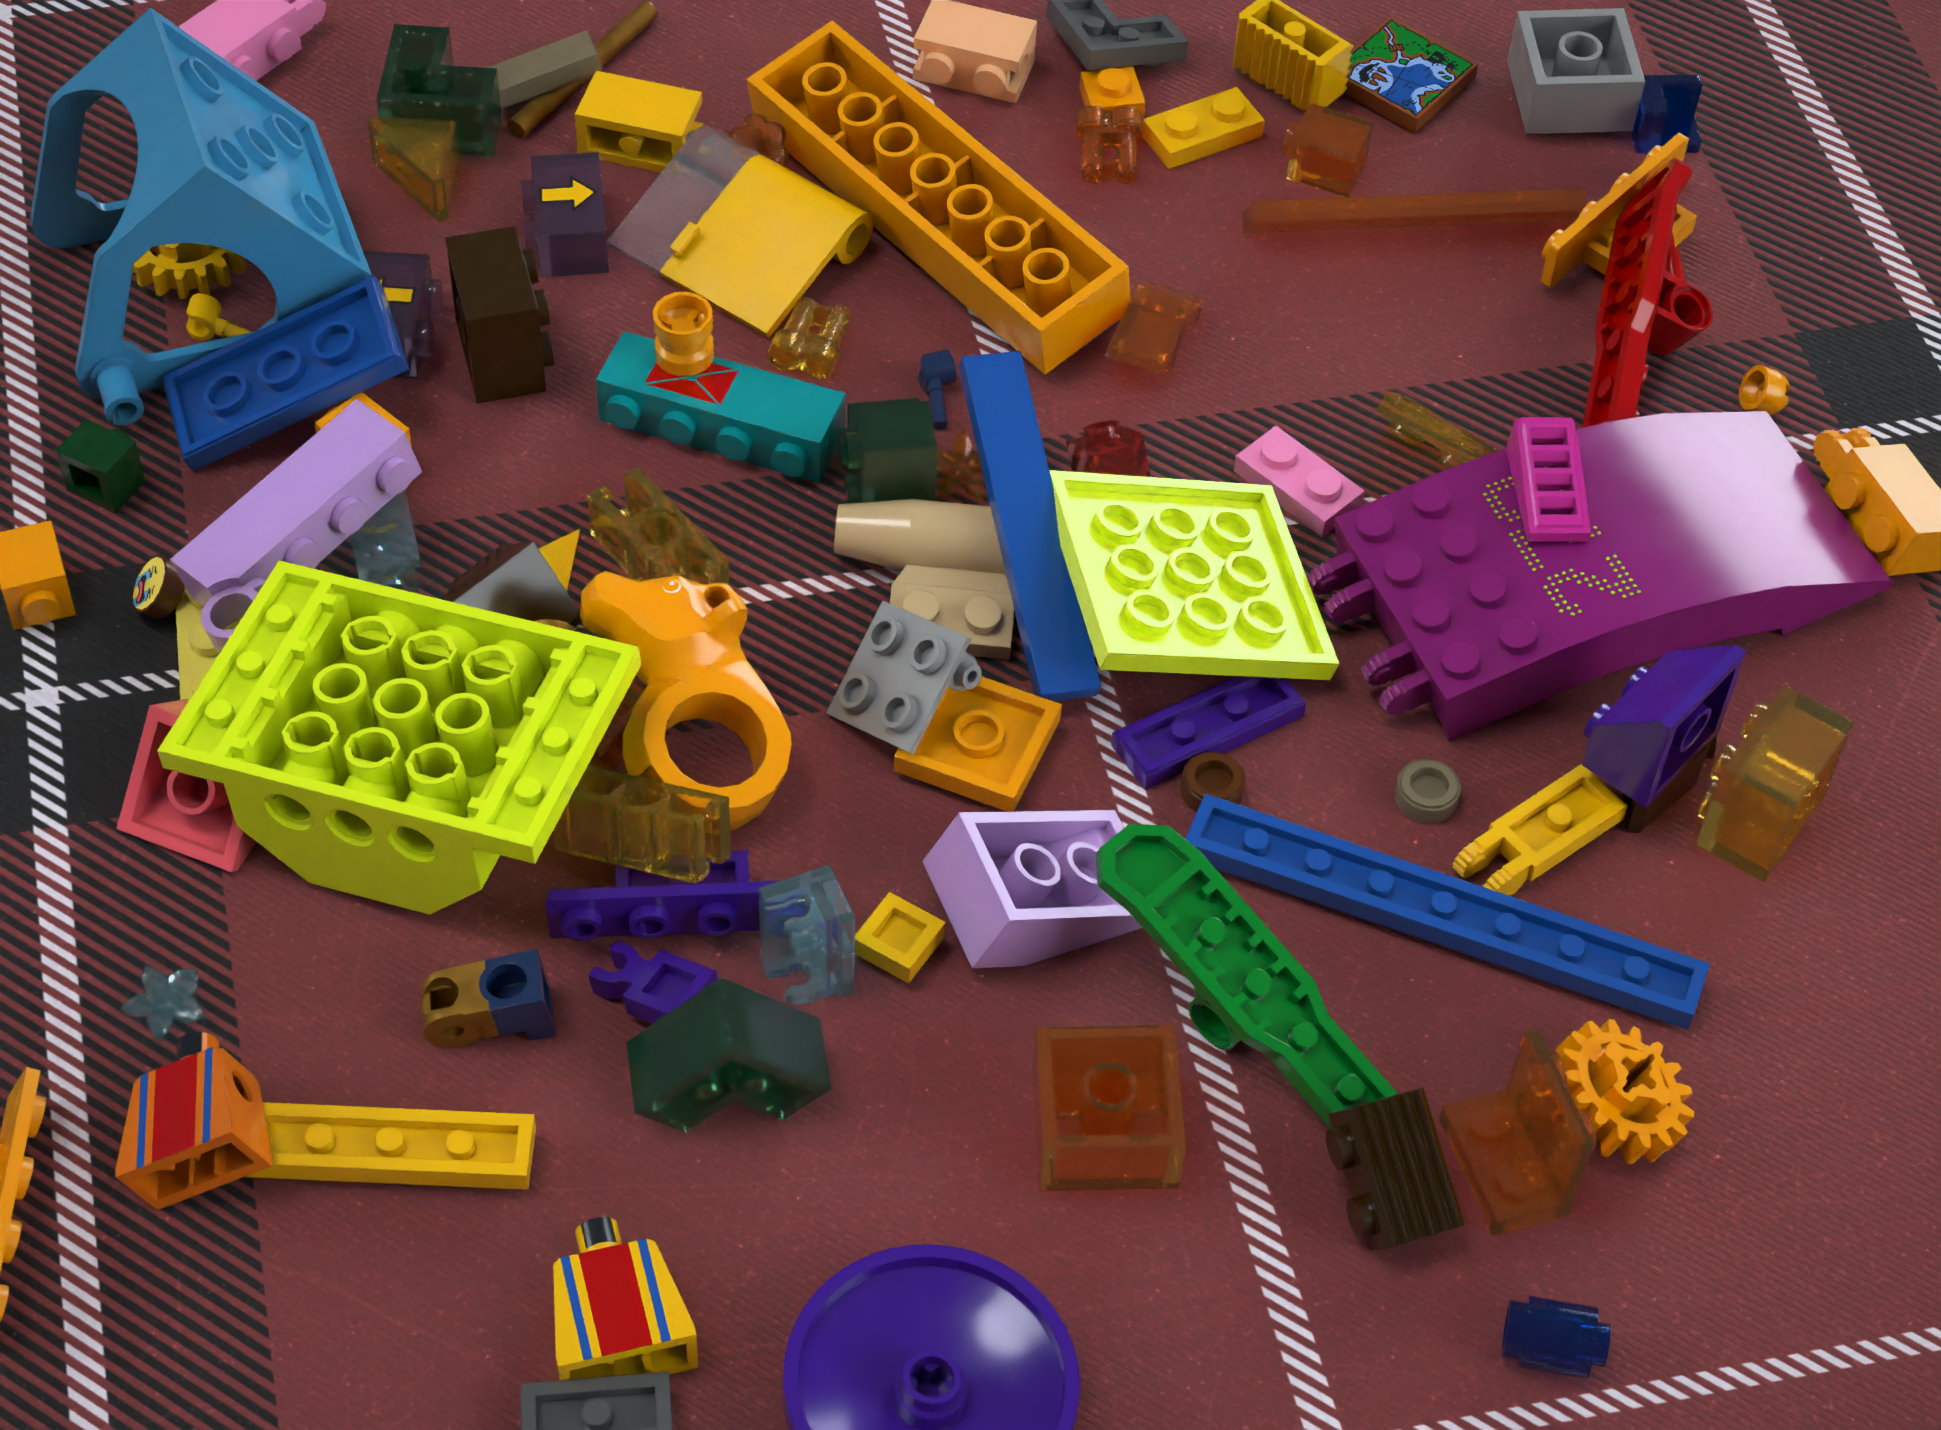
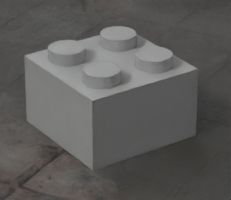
M1624 8L1517 11L1507 64L1525 133L1553 134L1633 131L1645 79Z

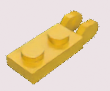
M1580 764L1492 822L1487 832L1476 838L1474 842L1469 843L1468 846L1458 853V856L1452 863L1454 865L1452 868L1464 879L1466 877L1469 878L1488 866L1500 852L1509 863L1492 874L1486 880L1483 887L1511 896L1517 892L1527 879L1530 882L1622 821L1628 805L1589 769Z

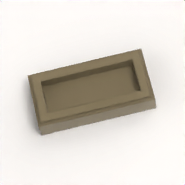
M585 30L485 68L498 105L500 109H504L592 76L595 71H602L603 68L589 33Z

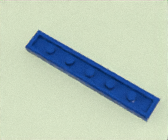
M1021 351L962 356L958 369L1034 695L1051 701L1096 696L1101 689V684L1089 634L1060 547L1054 489Z

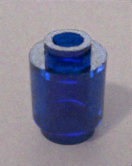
M1528 1295L1527 1302L1510 1299L1504 1323L1501 1357L1518 1360L1519 1368L1589 1379L1592 1365L1605 1367L1611 1324L1598 1322L1599 1309L1596 1306Z

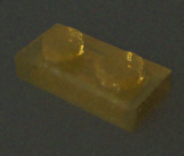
M1387 391L1376 410L1379 414L1393 421L1388 431L1416 447H1419L1421 442L1425 440L1440 449L1441 452L1437 460L1449 468L1499 451L1406 395Z

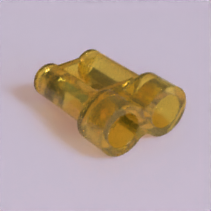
M807 297L798 299L784 329L775 333L767 349L769 362L774 367L784 371L801 369L809 376L817 379L830 377L840 358L838 346L851 320L850 311L841 305L832 307L820 305ZM810 326H821L819 334L808 332Z

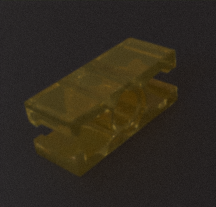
M639 467L624 474L626 507L621 509V511L609 502L613 499V493L606 486H602L587 494L591 536L632 579L643 581L682 576L689 580L692 578L695 582L703 585L712 583H728L729 585V560Z
M589 765L578 783L579 790H574L554 828L556 851L695 884L704 879L709 873L710 862L706 861V858H711L714 863L723 864L731 857L729 797Z

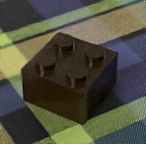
M516 226L445 237L455 322L476 404L546 392L544 367L554 366V358L548 331L541 332L540 326L550 325V315L544 289L533 290L532 284L539 283L533 249H522Z

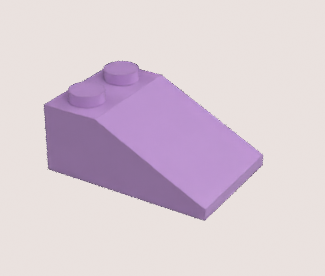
M1115 810L959 812L922 862L972 969L1026 966L1142 928L1125 908L1097 886L1095 853L1101 846L1124 829Z

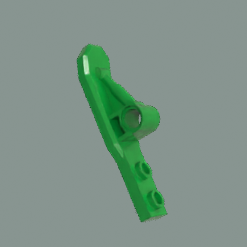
M1128 824L1095 853L1097 886L1135 918L1194 986L1197 997L1189 1005V1015L1196 1029L1209 1043L1219 1049L1229 1050L1242 1040L1243 1043L1265 1054L1330 1129L1333 1127L1329 1123V1114L1398 1094L1328 1015L1314 979L1202 852L1174 829L1165 825Z

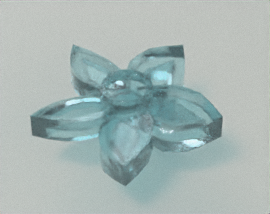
M146 966L141 978L147 993L132 997L121 1007L122 1012L129 1016L141 1017L149 1015V1028L156 1041L159 1042L170 1029L173 1017L176 1020L188 1023L204 1018L199 1004L191 996L197 987L198 972L196 969L178 970L172 973L167 980L160 971Z

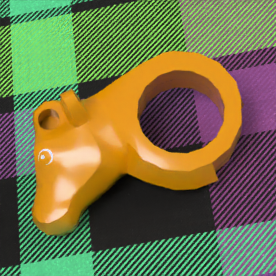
M605 571L596 575L581 591L580 618L583 625L589 631L605 639L639 647L641 666L636 675L647 687L636 702L623 732V759L630 782L642 792L656 812L683 828L711 832L731 831L740 828L760 816L777 791L787 772L792 745L790 730L778 705L758 674L747 661L741 649L739 637L744 629L748 612L742 597L728 583L703 585L682 576L639 581ZM699 718L723 724L736 732L748 747L753 763L752 776L741 784L721 788L699 784L683 774L670 758L664 739L665 731L681 721Z

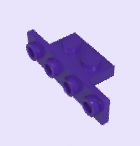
M748 850L615 855V887L552 889L546 892L549 936L555 939L568 938L574 941H588L596 937L635 935L641 938H657L664 934L704 933L720 936L732 931L771 930L777 933H789L798 929L815 928L818 925L817 882L812 879L749 882Z

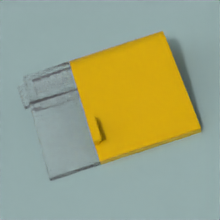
M704 125L696 131L694 130L687 134L684 145L609 237L607 243L610 248L681 289L702 296L714 308L769 339L831 258L841 264H850L862 254L872 235L874 223L873 217L866 211L714 127Z

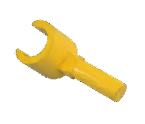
M198 293L190 298L186 311L189 317L186 329L193 339L206 341L213 338L214 334L224 338L250 333L251 331L220 318L222 306L214 297Z

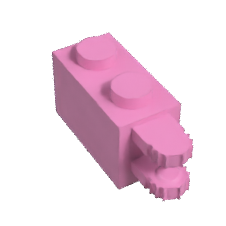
M217 0L180 25L179 28L257 81L302 49L300 37L311 30L315 24L318 25L319 21H322L327 4L323 0Z

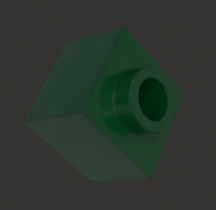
M85 419L56 450L66 491L115 514L145 483L136 441L118 429H107Z

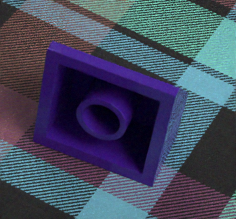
M1737 645L1669 650L1650 669L1645 666L1638 668L1626 683L1621 698L1613 706L1607 703L1602 704L1588 721L1584 735L1589 738L1582 765L1646 808L1719 733L1746 651Z

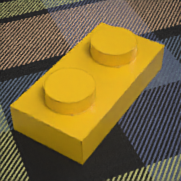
M1234 87L1143 119L1141 136L1168 169H1172L1263 137L1265 120L1238 87Z

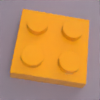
M982 676L978 685L972 689L956 691L947 687L914 755L898 748L894 755V771L995 808L1014 812L1061 720L1062 704Z

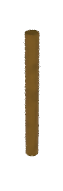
M642 1L594 44L602 67L657 18L658 13L653 4L648 1ZM591 76L533 98L507 122V127L511 134L519 139L524 138Z

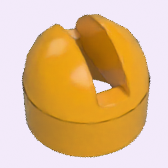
M1756 365L1746 373L1741 382L1739 403L1743 409L1748 411H1767L1769 415L1776 414L1788 405L1789 397L1785 393L1790 390L1789 381L1777 370Z

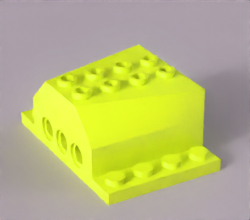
M279 560L157 752L162 767L165 769L223 783L237 827L307 882L431 915L482 890L500 855L536 864L641 666L640 651L638 646Z

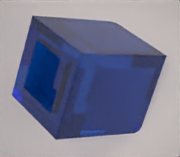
M1644 75L1645 85L1634 128L1631 131L1635 152L1649 153L1656 145L1664 146L1678 133L1689 138L1685 153L1699 152L1702 141L1695 112L1703 86L1701 77L1699 75Z

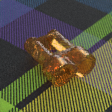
M1087 106L1077 112L1076 137L1082 143V178L1086 182L1097 183L1102 179H1116L1120 183L1127 184L1137 179V141L1142 136L1141 114L1137 109L1125 106L1107 111L1098 106ZM1104 148H1115V160H1104Z

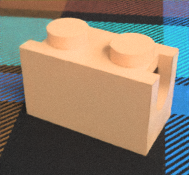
M932 0L914 36V48L922 51L913 68V79L1016 103L1035 61L1037 21L950 0Z

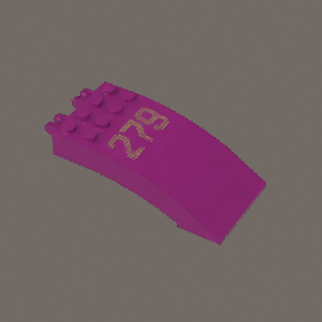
M1767 411L1661 413L1610 421L1576 429L1580 445L1591 528L1588 542H1527L1505 448L1439 472L1335 517L1337 556L1329 559L1326 563L1322 562L1321 565L1315 566L1316 568L1311 570L1310 575L1307 576L1313 593H1317L1318 596L1321 594L1323 596L1328 593L1331 594L1334 590L1338 591V593L1332 594V597L1328 598V601L1324 603L1325 607L1323 609L1331 622L1334 621L1335 624L1340 622L1341 624L1344 621L1348 622L1351 618L1355 619L1373 611L1392 642V647L1383 650L1380 654L1377 653L1375 656H1371L1368 661H1365L1366 664L1362 666L1363 670L1361 672L1369 685L1372 684L1373 687L1375 685L1380 686L1388 681L1392 682L1411 673L1410 676L1401 679L1398 683L1394 682L1393 685L1383 690L1379 702L1386 714L1389 713L1390 716L1399 713L1403 714L1406 710L1410 711L1429 703L1443 725V733L1448 741L1565 690L1618 670L1662 657L1669 650L1691 649L1726 639L1778 630L1781 635H1784L1891 587V579ZM1534 466L1535 468H1557V466ZM1538 490V491H1563V490ZM1540 510V514H1568V511Z

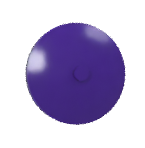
M934 1244L907 1245L879 1251L851 1263L829 1278L809 1299L794 1324L785 1352L782 1380L783 1407L789 1430H1073L1080 1392L1079 1368L1074 1345L1066 1326L1048 1299L1021 1274L993 1258L968 1249Z

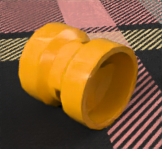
M674 292L661 298L653 309V325L656 334L654 339L655 359L657 364L667 373L680 377L702 373L711 365L714 359L713 336L711 335L713 330L711 305L702 296L691 292Z

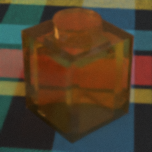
M1310 103L1301 122H1292L1284 139L1282 153L1289 155L1286 179L1349 198L1367 163L1373 122Z

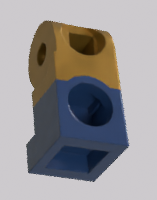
M538 949L442 969L425 977L420 984L424 1038L428 1043L437 1047H462L473 1043L480 1037L486 1039L526 1031L529 1041L556 1036L550 983Z

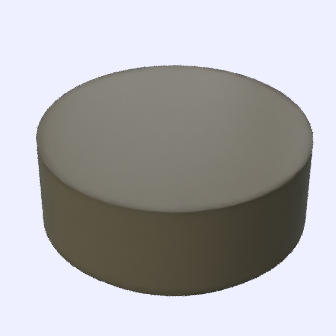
M1430 759L1416 760L1404 766L1399 772L1394 791V800L1397 808L1407 818L1423 824L1440 823L1447 820L1455 812L1461 792V783L1457 774L1446 764Z

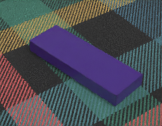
M1235 676L1112 732L1111 746L1144 790L1182 773L1185 764L1194 756L1207 752L1226 753L1303 717L1306 702L1286 678Z

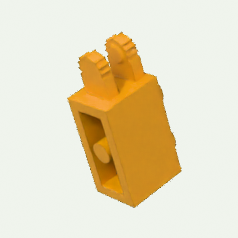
M1851 428V431L1842 435L1839 431L1824 430L1823 433L1815 436L1816 439L1812 448L1814 450L1813 456L1816 457V461L1820 462V467L1830 479L1824 490L1888 576L1941 571V489L1905 444L1881 446L1875 437H1871V432L1868 433L1867 429Z

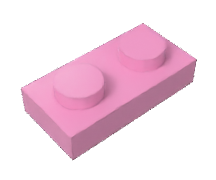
M1278 426L1273 427L1236 455L1235 473L1250 484L1272 485L1279 506L1321 537L1335 528V517L1362 506L1365 492L1362 488Z

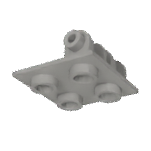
M882 600L826 714L914 755L947 687L956 691H964L976 687L981 680L982 671L980 666H978L976 659L972 655L965 652L971 638Z

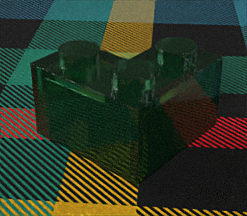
M394 24L376 98L383 150L494 157L502 122L497 68L454 66L450 27Z
M919 398L848 403L847 428L837 429L840 465L847 464L848 470L851 469L852 473L844 474L846 504L906 499L935 501L937 443L929 401H919Z
M722 977L705 986L692 998L667 1015L660 1017L654 1024L626 1042L635 1114L683 1132H688L733 1101L775 1118L785 1120L832 1089L821 1020Z

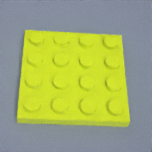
M1049 470L1054 490L1060 547L1100 670L1331 680L1340 663L1272 485Z

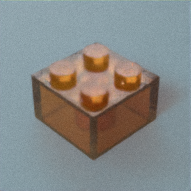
M1175 1025L1036 1027L1032 1079L1039 1191L1179 1189L1186 1140Z

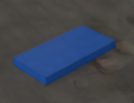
M374 275L162 376L182 458L189 468L195 471L409 370L384 288Z

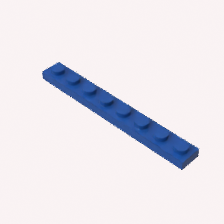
M1206 793L1185 838L1201 851L1218 870L1689 1030L1710 966L1708 962Z

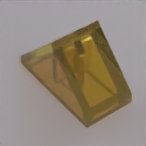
M379 116L367 121L373 163L439 223L448 219L460 168L456 121Z

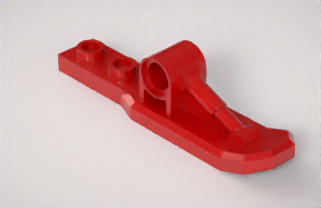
M1675 157L1644 183L1631 197L1616 219L1594 332L1596 356L1582 428L1610 421L1639 417V411L1636 408L1640 387L1648 373V364L1645 362L1647 350L1661 356L1670 355L1708 328L1712 322L1713 309L1710 301L1701 290L1685 281L1679 248L1674 243L1672 229L1677 212L1678 196L1692 176L1691 167Z

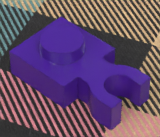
M618 940L610 948L614 967L621 970L607 972L595 966L588 975L594 994L607 999L623 998L627 1014L682 1036L720 990L716 970L663 950H659L654 958L648 961L642 959L631 945Z

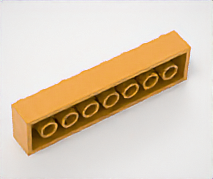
M833 20L746 79L755 124L840 198L869 213L873 217L874 227L1014 349L1021 351L1022 356L1044 375L1132 311L1128 265Z

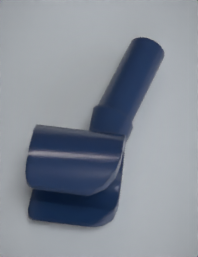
M948 349L924 354L920 361L922 368L920 369L918 380L921 388L927 390V395L930 399L933 428L935 429L947 427L944 390L942 386L954 383L957 380L955 363Z

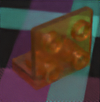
M1538 1029L1523 1033L1506 1089L1443 1105L1439 1117L1442 1128L1492 1236L1570 1215L1579 1187L1583 1183L1584 1173L1590 1156L1596 1147V1132L1593 1122L1585 1109H1577L1567 1088V1073L1564 1063L1555 1050H1548Z

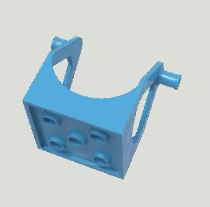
M149 8L56 91L48 101L30 221L35 236L43 244L54 248H71L108 239L94 255L75 365V373L80 388L87 395L103 400L104 412L108 421L113 419V423L116 425H127L137 421L144 412V405L138 393L163 388L162 376L254 333L250 332L158 353L144 352L137 344L124 340L123 332L133 263L153 246L177 243L211 245L237 253L256 265L272 284L276 303L275 315L258 330L372 276L315 122L152 8ZM103 95L116 98L125 105L134 122L138 142L137 168L130 197L126 200L111 203L97 202L89 193L76 188L85 111Z

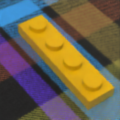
M263 1102L272 1153V1166L246 1176L251 1178L528 1190L536 1134L534 1114Z

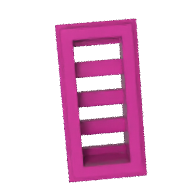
M1521 417L1516 419L1507 443L1506 453L1527 542H1588L1591 528L1580 445L1574 420L1569 417ZM1534 466H1557V468H1535ZM1538 490H1563V491H1538ZM1540 510H1567L1568 514H1540Z

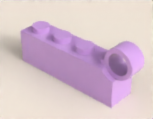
M358 399L354 400L170 559L191 598L203 606L201 623L218 653H220L235 630H225L226 627L244 616L279 560L315 569L319 562L351 534L357 532L369 518L394 496L404 491L422 473L405 432Z

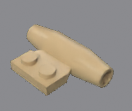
M918 499L838 504L834 553L901 571L896 580L892 582L890 604L971 638L965 652L972 656L1010 659L1014 606L990 506Z

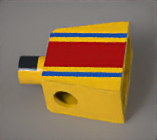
M610 1217L592 1218L580 1224L575 1230L580 1253L561 1257L553 1263L555 1349L559 1380L669 1372V1375L699 1368L697 1335L693 1321L656 1242L650 1239H641L622 1244L617 1221Z

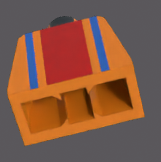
M192 1032L181 1036L177 1041L176 1062L141 1075L133 1084L115 1169V1178L156 1210L272 1166V1153L260 1084L249 1070L226 1050L219 1048V1041L215 1036L205 1032Z

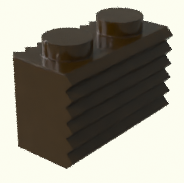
M1423 1087L1329 1114V1123L1333 1128L1326 1131L1328 1153L1335 1168L1339 1171L1345 1170V1176L1349 1181V1190L1353 1195L1352 1198H1348L1346 1201L1348 1220L1356 1237L1360 1240L1366 1239V1246L1370 1251L1396 1247L1465 1225Z

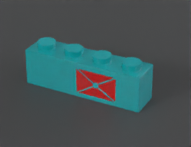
M623 331L596 378L598 416L600 421L613 424L622 429H631L663 438L678 445H687L719 454L734 461H743L775 470L790 477H799L821 483L845 435L846 393L715 356L711 365L702 373L682 377L672 375L662 370L657 364L654 339Z

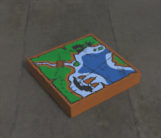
M1390 16L1351 50L1352 56L1349 59L1351 64L1348 67L1350 72L1346 77L1348 81L1345 84L1347 89L1344 94L1416 133L1476 78L1478 63Z

